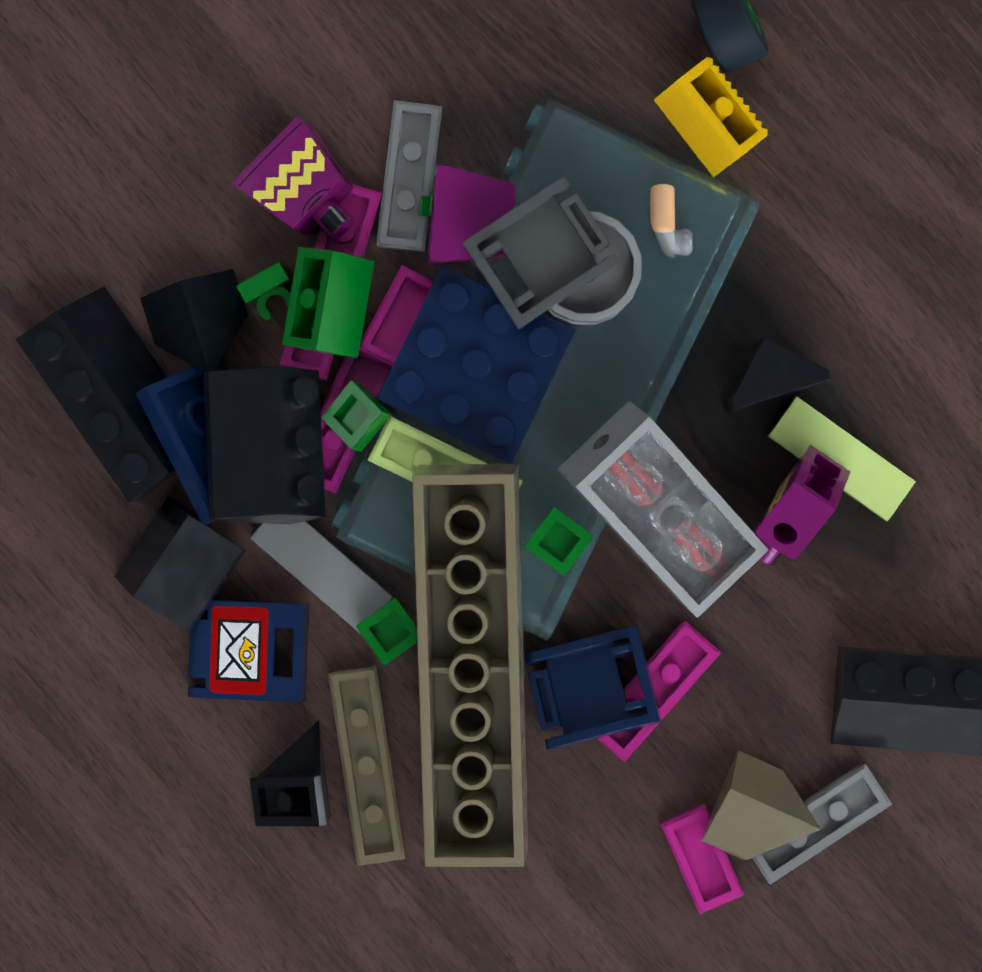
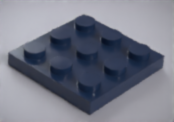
M442 265L377 400L508 464H512L576 330L544 314L518 330L491 288Z

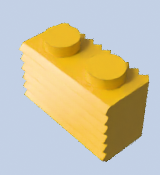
M706 57L654 99L667 119L673 124L713 177L768 136V129L762 128V121L755 120L756 113L749 112V105L743 104V98L737 96L736 89H731V82L725 81V74L719 73V66L713 65V58Z

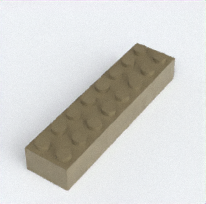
M519 464L419 465L412 475L425 867H524L528 852Z

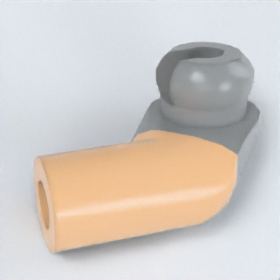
M668 184L652 186L650 188V224L662 253L671 258H675V255L688 256L692 252V232L687 228L675 230L674 187Z

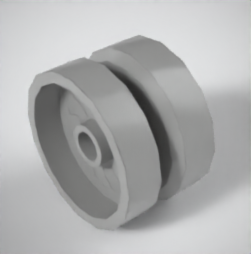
M600 212L589 213L610 245L593 256V258L599 264L604 258L616 253L621 263L548 310L554 318L571 325L595 326L614 318L630 303L641 280L642 256L634 236L619 220Z

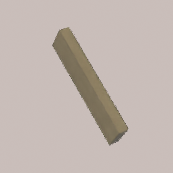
M377 665L328 672L357 866L405 859V847Z

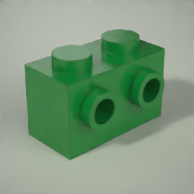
M298 247L282 345L324 354L358 358L375 261L331 250Z

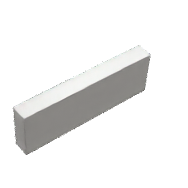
M394 100L376 242L377 247L425 253L429 217L419 215L421 196H431L433 192L442 106Z
M307 521L291 525L263 523L250 537V539L358 632L357 624L393 598L388 591Z
M862 762L803 801L820 826V830L752 857L768 883L772 884L891 806L892 803L867 765Z

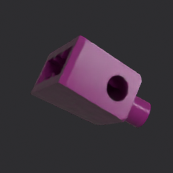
M437 164L434 170L427 264L473 261L462 242L516 208V184ZM500 250L487 260L504 259L507 256L503 250Z

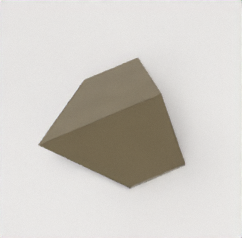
M738 750L701 841L740 859L748 860L816 832L821 828L783 770Z

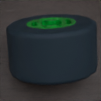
M691 0L701 32L714 59L724 73L733 72L767 56L769 52L768 44L750 0Z

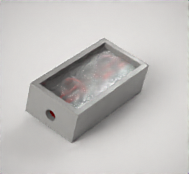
M630 401L557 469L671 594L696 618L704 613L768 551V548L650 416Z

